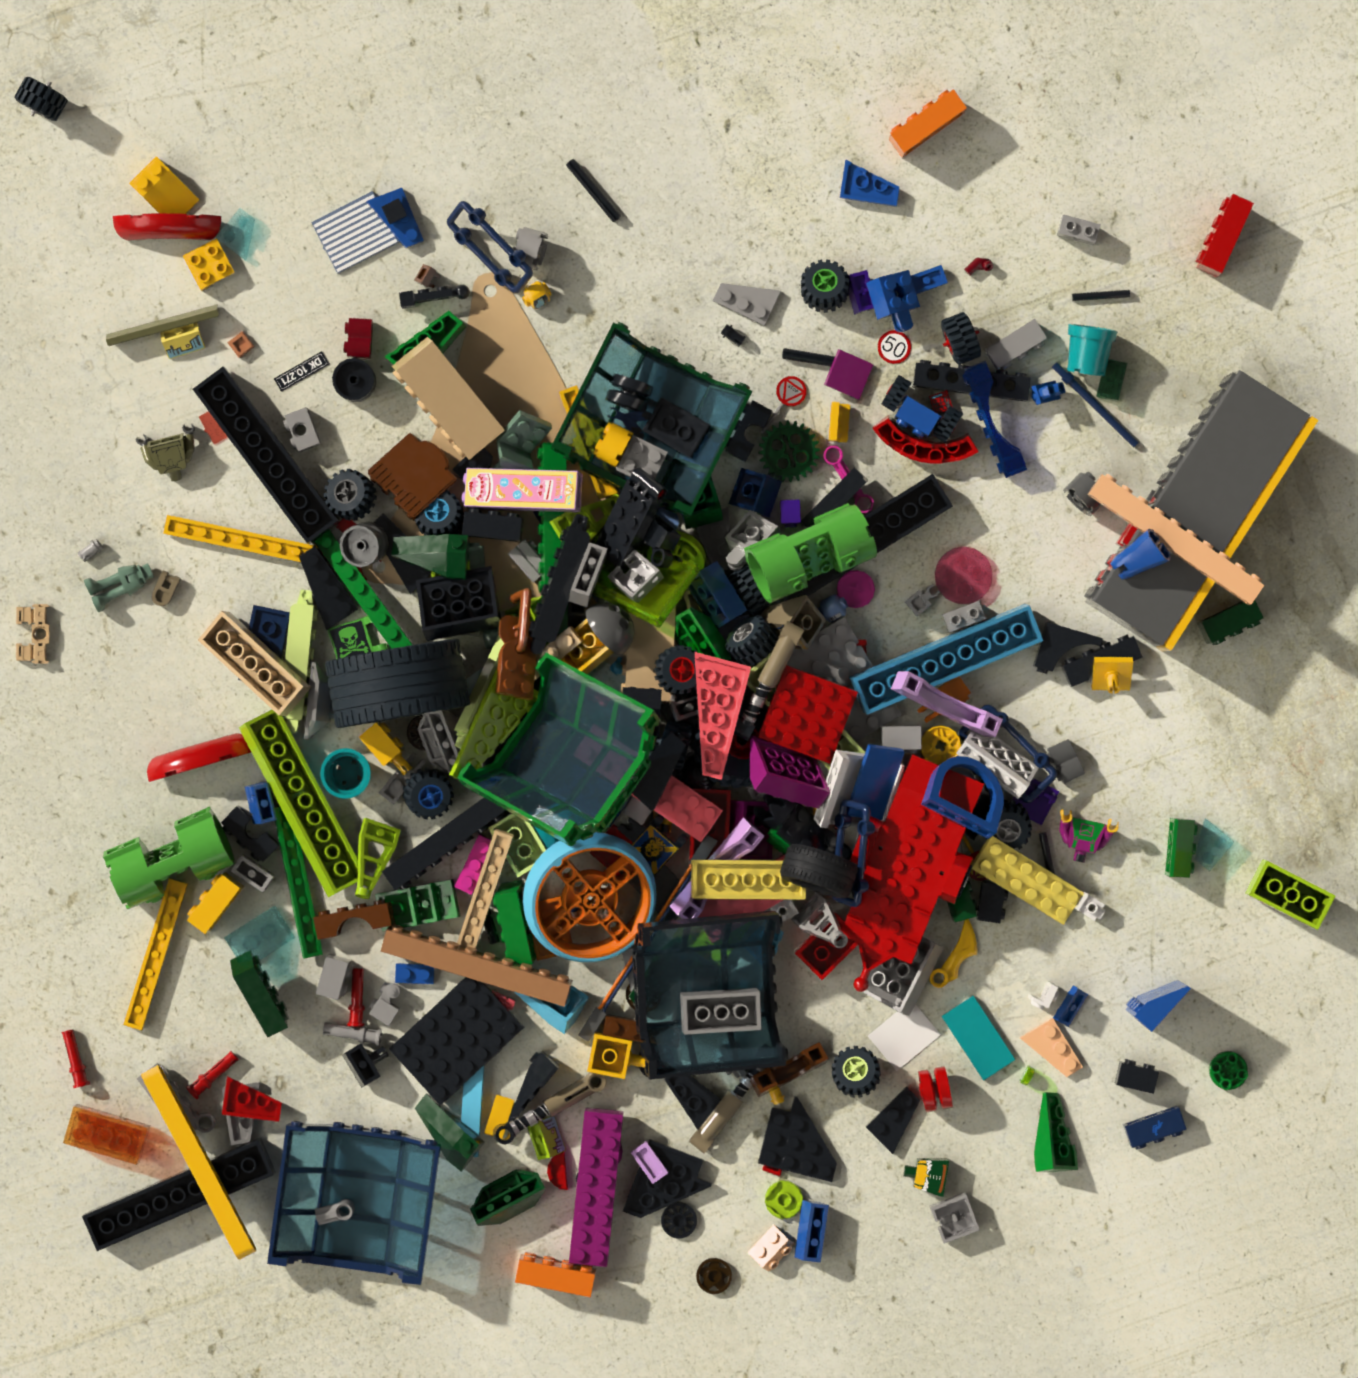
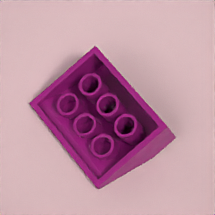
M753 735L750 737V779L755 791L819 809L831 792L818 760Z

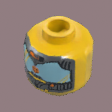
M535 281L524 288L522 300L527 307L531 306L533 309H539L550 302L552 294L545 282Z

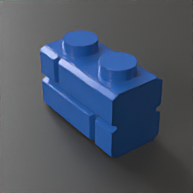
M269 782L245 786L253 824H264L277 820Z

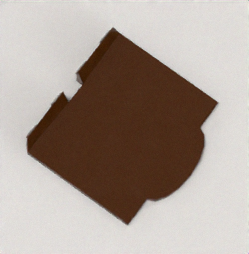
M411 433L407 434L368 470L369 479L376 483L387 496H389L390 490L396 496L394 498L395 505L401 508L413 521L458 480L448 470L449 461L443 451L429 441L419 442Z

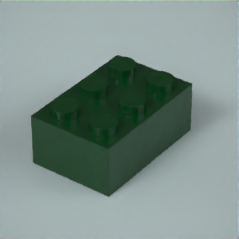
M1255 600L1251 605L1241 601L1198 622L1197 625L1206 644L1218 645L1226 641L1225 637L1228 635L1234 637L1243 633L1242 629L1245 627L1248 629L1261 624L1259 620L1264 617Z

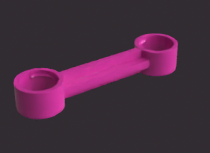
M837 446L826 448L823 454L824 461L829 465H833L840 478L843 479L850 471L842 460V450ZM836 449L840 452V458L837 462L831 463L827 460L826 453L828 450ZM860 488L852 497L855 500L854 505L856 506L861 497L870 499V508L866 511L860 510L862 514H866L873 509L874 501L871 496L864 494Z

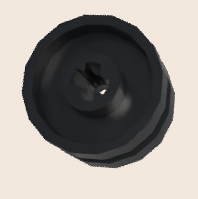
M351 358L337 365L333 372L332 382L336 392L345 400L361 402L369 398L374 392L376 375L366 362L357 358ZM353 376L357 378L356 383H351Z
M614 374L611 384L621 389V391L608 390L605 400L630 411L634 410L645 413L648 403L638 396L651 397L654 387L630 377Z

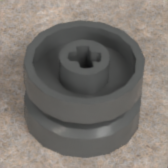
M364 522L354 525L344 531L340 539L341 554L352 566H369L384 558L388 551L389 541L387 534L376 523Z

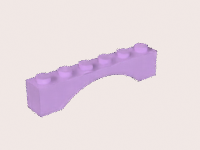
M898 671L891 690L984 737H996L1003 720L985 710L966 704L941 692L923 678L909 671Z
M743 817L708 860H738L745 854L753 851L764 838V835L756 826ZM690 881L670 907L682 919L697 918L703 911L707 899H691Z

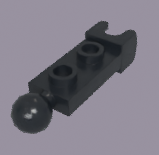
M461 284L456 289H448V286L437 287V291L429 292V289L418 290L417 294H414L413 291L399 292L400 304L402 309L416 307V303L451 299L454 297L466 299L470 294L468 286Z

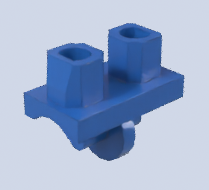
M1050 381L1031 387L1032 399L1037 405L1061 399L1060 394L1066 393L1063 382L1056 383V381Z

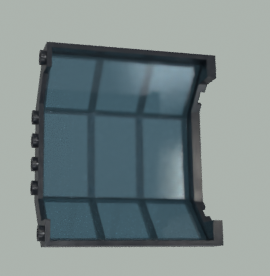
M775 910L638 923V934H636L634 941L637 948L632 951L635 1020L637 1034L640 1035V1039L643 1041L639 1045L642 1058L645 1059V1074L649 1080L786 1066L788 1049L780 1041L775 1020L778 1006L777 1002L774 1001L777 986L773 979V975H776V967L773 964L775 947L772 945L774 934H780V927L783 926L782 917ZM757 988L760 991L761 1030L684 1035L682 1032L681 992Z

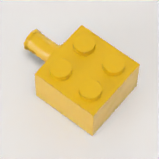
M375 722L359 738L383 766L393 763L404 776L407 773L404 767L408 771L413 767L402 757V752L404 751L402 749L403 743L397 737L393 738L390 735L391 729L386 723Z
M595 1032L587 1072L625 1079L627 1066L633 1065L644 1068L645 1059L641 1055L632 1054L630 1051L632 1040L605 1036L603 1033Z

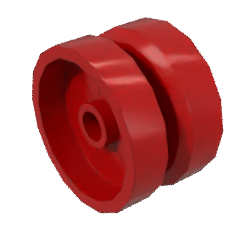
M945 1066L934 1069L935 1080L933 1081L928 1069L918 1071L919 1090L926 1113L936 1111V1098L939 1099L942 1109L953 1108Z

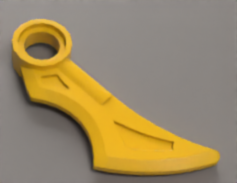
M969 919L964 920L958 942L943 966L933 969L929 977V981L933 986L942 988L947 983L958 978L960 964L969 956L977 955L976 937ZM938 972L944 976L942 983L934 982L933 977Z

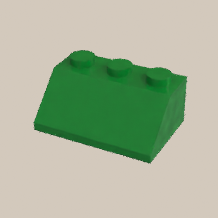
M1170 818L1165 866L1166 876L1190 878V874L1194 873L1192 855L1196 853V843H1193L1194 835L1197 836L1198 824H1195V820Z

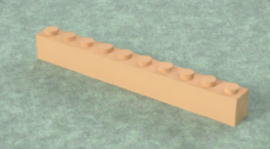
M1100 475L1087 494L1142 533L1148 529H1153L1160 539L1159 544L1163 543L1170 552L1246 604L1251 605L1264 587L1261 583V578L1253 573L1250 576L1245 572V567L1237 562L1234 565L1228 561L1229 556L1221 551L1218 554L1212 550L1213 545L1205 540L1201 542L1196 539L1197 535L1189 529L1185 531L1180 528L1181 524L1173 518L1169 520L1164 517L1165 513L1157 507L1153 509L1148 506L1149 502L1141 496L1137 498L1132 495L1133 491L1127 486L1123 485L1120 487L1115 483L1117 480L1111 475Z

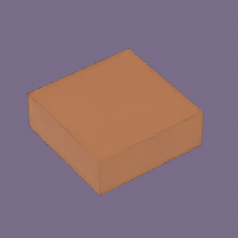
M243 331L227 342L239 358L255 347Z

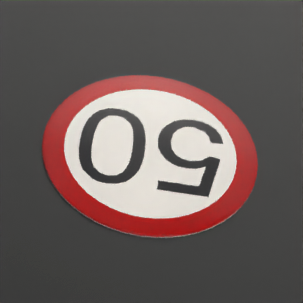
M896 330L888 331L878 341V353L888 363H901L910 354V340L903 332H897Z

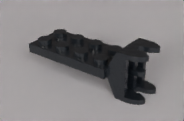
M764 794L763 798L769 806V810L765 811L763 808H754V815L757 820L767 828L778 830L776 834L789 846L801 844L835 854L837 836L828 828H821L813 819L814 815L800 803ZM844 843L842 857L850 860L852 849Z

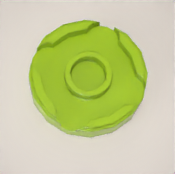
M780 1180L774 1182L765 1194L767 1210L777 1218L787 1219L794 1217L802 1207L803 1196L801 1190L791 1181Z

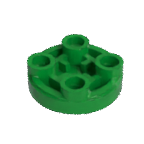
M1224 1051L1218 1053L1211 1060L1209 1076L1212 1082L1219 1088L1233 1090L1240 1087L1247 1079L1248 1067L1245 1060L1239 1054L1232 1051Z

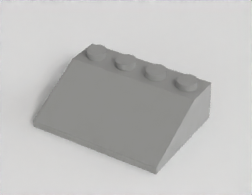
M922 937L912 964L892 957L870 971L867 979L869 986L863 993L900 1013L910 1016L944 947Z

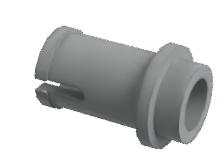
M97 539L91 540L89 545L78 552L79 557L84 562L97 552L101 553L103 546Z

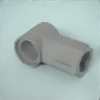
M343 1199L338 1203L315 1208L317 1222L319 1225L338 1220H348L355 1210V1205L351 1200ZM346 1206L350 1212L343 1213L340 1207Z

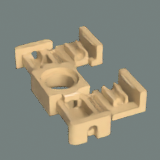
M33 604L32 607H35V609H31V607H16V624H22V622H28V624L35 623L32 624V644L35 645L28 643V646H22V643H16V661H31V659H34L32 661L34 664L49 663V661H46V644H49L50 624H47V607L49 605ZM39 628L46 631V637L41 640L35 636V632Z

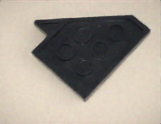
M649 1139L648 1144L668 1170V1174L652 1184L639 1166L623 1212L642 1218L711 1187V1182L697 1177L704 1159Z

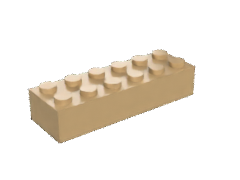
M221 611L198 639L202 645L279 716H288L311 688L231 612Z

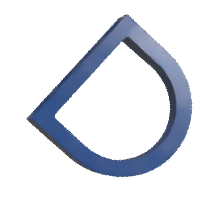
M956 756L947 759L935 768L929 779L921 805L988 839L997 833L1004 805V796L999 781L988 767L973 758ZM956 767L969 769L984 781L990 795V807L986 820L939 797L944 776L949 769Z

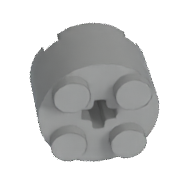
M527 227L519 228L516 234V247L513 246L512 248L524 251L526 254L525 262L533 270H538L537 264H542L546 253L547 244H544V238L548 239V234Z

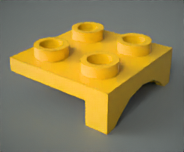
M217 238L183 255L201 291L235 273Z

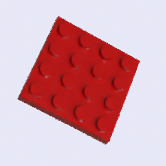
M786 665L778 681L758 737L830 764L858 691Z

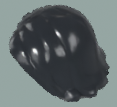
M690 756L685 761L683 769L677 771L675 776L692 789L700 787L704 790H710L715 785L709 777L702 775L699 763L695 762L694 756Z

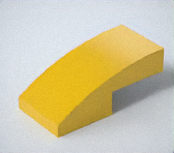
M496 1094L484 1134L493 1136V1130L498 1124L508 1122L514 1104L513 1099ZM505 1129L500 1131V1139H503Z

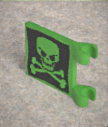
M368 616L328 629L337 659L388 649L386 643L373 646L366 626L372 623Z

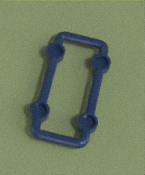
M466 201L459 202L447 218V225L453 231L455 240L461 245L465 244L494 274V279L500 286H506L512 293L521 292L533 276L532 268L525 262V252L514 250L486 222V213L483 209H474ZM463 209L468 213L470 222L476 226L480 225L509 255L510 263L515 267H520L525 272L516 285L511 281V272L508 269H499L471 240V231L466 227L459 228L455 224V220Z
M984 705L980 709L1003 719L1000 728H1005L1034 758V763L1038 768H1044L1049 773L1029 795L1024 792L1020 796L1023 802L1031 803L1056 779L1057 771L1050 764L1049 756L1045 753H1039L1009 723V716L1006 713L999 712L992 705ZM962 726L959 730V737L963 742L966 740L967 732L970 730L965 726Z
M844 799L840 803L839 813L835 816L834 820L835 826L838 828L835 855L843 856L845 829L852 824V818L847 814V807L863 811L862 820L858 823L857 827L858 833L861 835L858 871L852 888L855 893L854 899L848 897L844 899L832 898L836 902L851 907H858L862 901V893L869 889V882L864 879L868 836L874 833L875 825L870 821L871 811L868 805Z

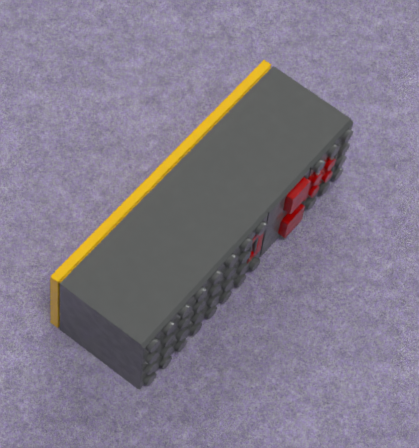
M1240 370L1235 373L1232 372L1226 377L1224 376L1219 384L1221 389L1216 393L1214 392L1208 401L1211 405L1202 410L1198 417L1200 422L1193 425L1187 435L1190 438L1181 443L1177 450L1180 452L1179 455L1170 460L1167 465L1169 470L1164 474L1162 473L1157 481V484H1159L1156 491L1151 490L1146 498L1149 501L1148 506L1153 509L1155 507L1159 508L1165 513L1164 517L1169 520L1171 518L1175 519L1181 524L1180 528L1185 531L1187 529L1191 530L1197 535L1196 539L1201 542L1207 541L1214 546L1212 550L1218 554L1221 551L1230 558L1318 422V419L1313 416L1309 417L1310 414ZM1128 524L1115 543L1119 546L1117 553L1108 557L1105 565H1107L1106 569L1100 571L1095 578L1096 585L1089 587L1084 597L1087 598L1085 603L1149 644L1156 646L1160 651H1171L1215 582L1172 552H1170V561L1141 572L1131 578L1121 580L1118 574L1126 569L1125 565L1123 564L1113 569L1110 563L1119 553L1143 534L1140 530Z

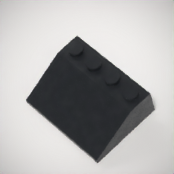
M492 566L467 570L466 580L448 579L442 576L416 580L422 632L427 641L499 627L501 613Z

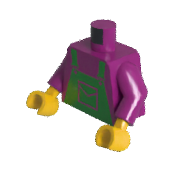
M1063 810L1060 811L1059 831L1067 847L1076 849L1074 861L1085 863L1086 853H1096V851L1102 850L1119 827V822L1114 826L1111 825L1112 819H1109L1107 824L1072 817L1071 810L1068 815H1064Z

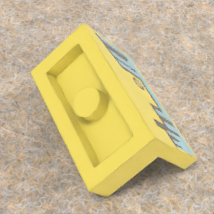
M198 322L160 332L162 344L169 359L205 348Z

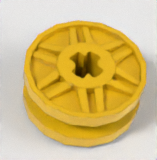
M940 725L931 727L921 737L920 752L925 760L940 765L947 759L958 756L956 752L961 747L960 738L949 727ZM937 741L945 743L942 751L936 749Z

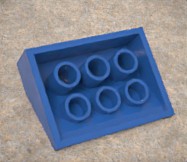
M1176 980L1138 995L1136 998L1132 997L1126 1004L1128 1007L1125 1010L1152 1032L1191 988Z

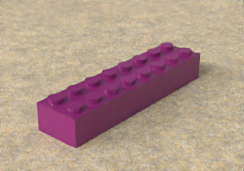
M585 1108L569 1263L607 1267L624 1111Z

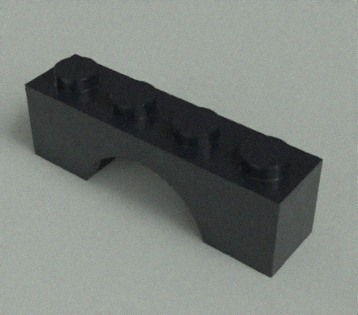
M1124 635L1117 638V643L1112 645L1110 642L1102 644L1098 651L1093 652V649L1083 652V657L1076 659L1074 656L1064 660L1065 664L1061 667L1069 686L1073 687L1089 680L1094 657H1133V661L1142 658L1134 636Z

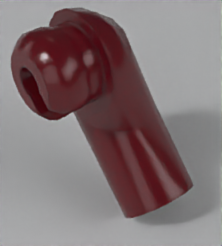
M977 257L964 271L969 276L976 270L991 271L993 263L988 258Z

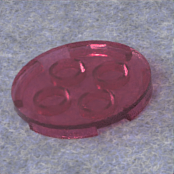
M957 547L946 552L938 561L935 568V583L939 592L947 600L957 604H970L978 601L988 592L992 583V569L988 559L980 551L970 547Z

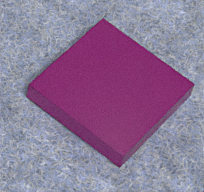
M838 349L824 385L859 400L873 364Z

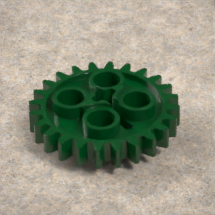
M787 420L785 426L780 421L779 428L772 425V432L766 430L768 437H761L765 443L759 444L763 450L759 451L758 454L764 456L759 461L766 462L763 469L769 467L768 475L774 472L775 479L781 476V480L784 482L787 477L791 483L793 477L800 481L799 475L806 478V471L813 472L810 466H817L813 460L820 459L818 455H815V452H819L820 449L815 448L819 441L812 440L816 434H808L811 428L804 430V423L797 427V421L790 425L789 420ZM783 435L787 437L789 448L794 449L792 457L796 465L795 468L791 465L789 455L784 454L786 445ZM791 435H799L801 442L796 445L792 444L790 441ZM775 440L781 441L782 449L774 450L772 442ZM800 452L807 456L804 463H799L796 460V455ZM781 458L788 461V467L785 469L780 468L777 464Z

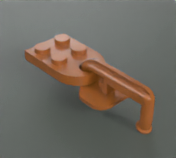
M529 588L509 596L513 604L520 602L519 617L506 615L499 622V637L504 645L501 647L498 656L495 691L497 694L524 700L533 699L536 655L530 652V644L533 638L529 637L530 632H528L531 623L529 618L532 594Z

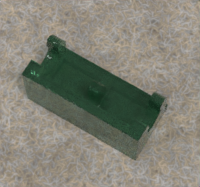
M1108 359L1105 376L1100 378L1096 397L1115 402L1119 400L1128 363Z

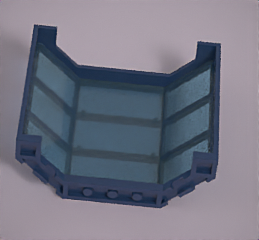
M291 1121V1123H288L285 1130L267 1264L287 1266L288 1264H294V1261L302 1260L301 1263L393 1275L394 1272L399 1275L398 1278L402 1279V1283L421 1285L441 1144H438L436 1140H424L402 1134L400 1130L384 1132L383 1128L371 1127V1130L363 1129V1125L352 1124V1127H348L342 1122H333V1124H303L300 1121ZM343 1199H349L354 1203L355 1210L348 1220H338L319 1225L317 1222L315 1208L338 1203ZM340 1207L343 1213L350 1212L348 1207Z

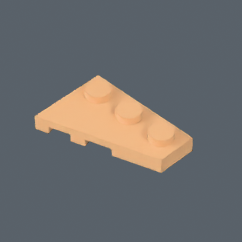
M1053 1018L1020 1037V1039L1066 1077L1083 1068Z

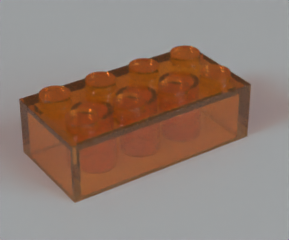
M76 1104L73 1107L63 1143L137 1165L141 1160L151 1125Z

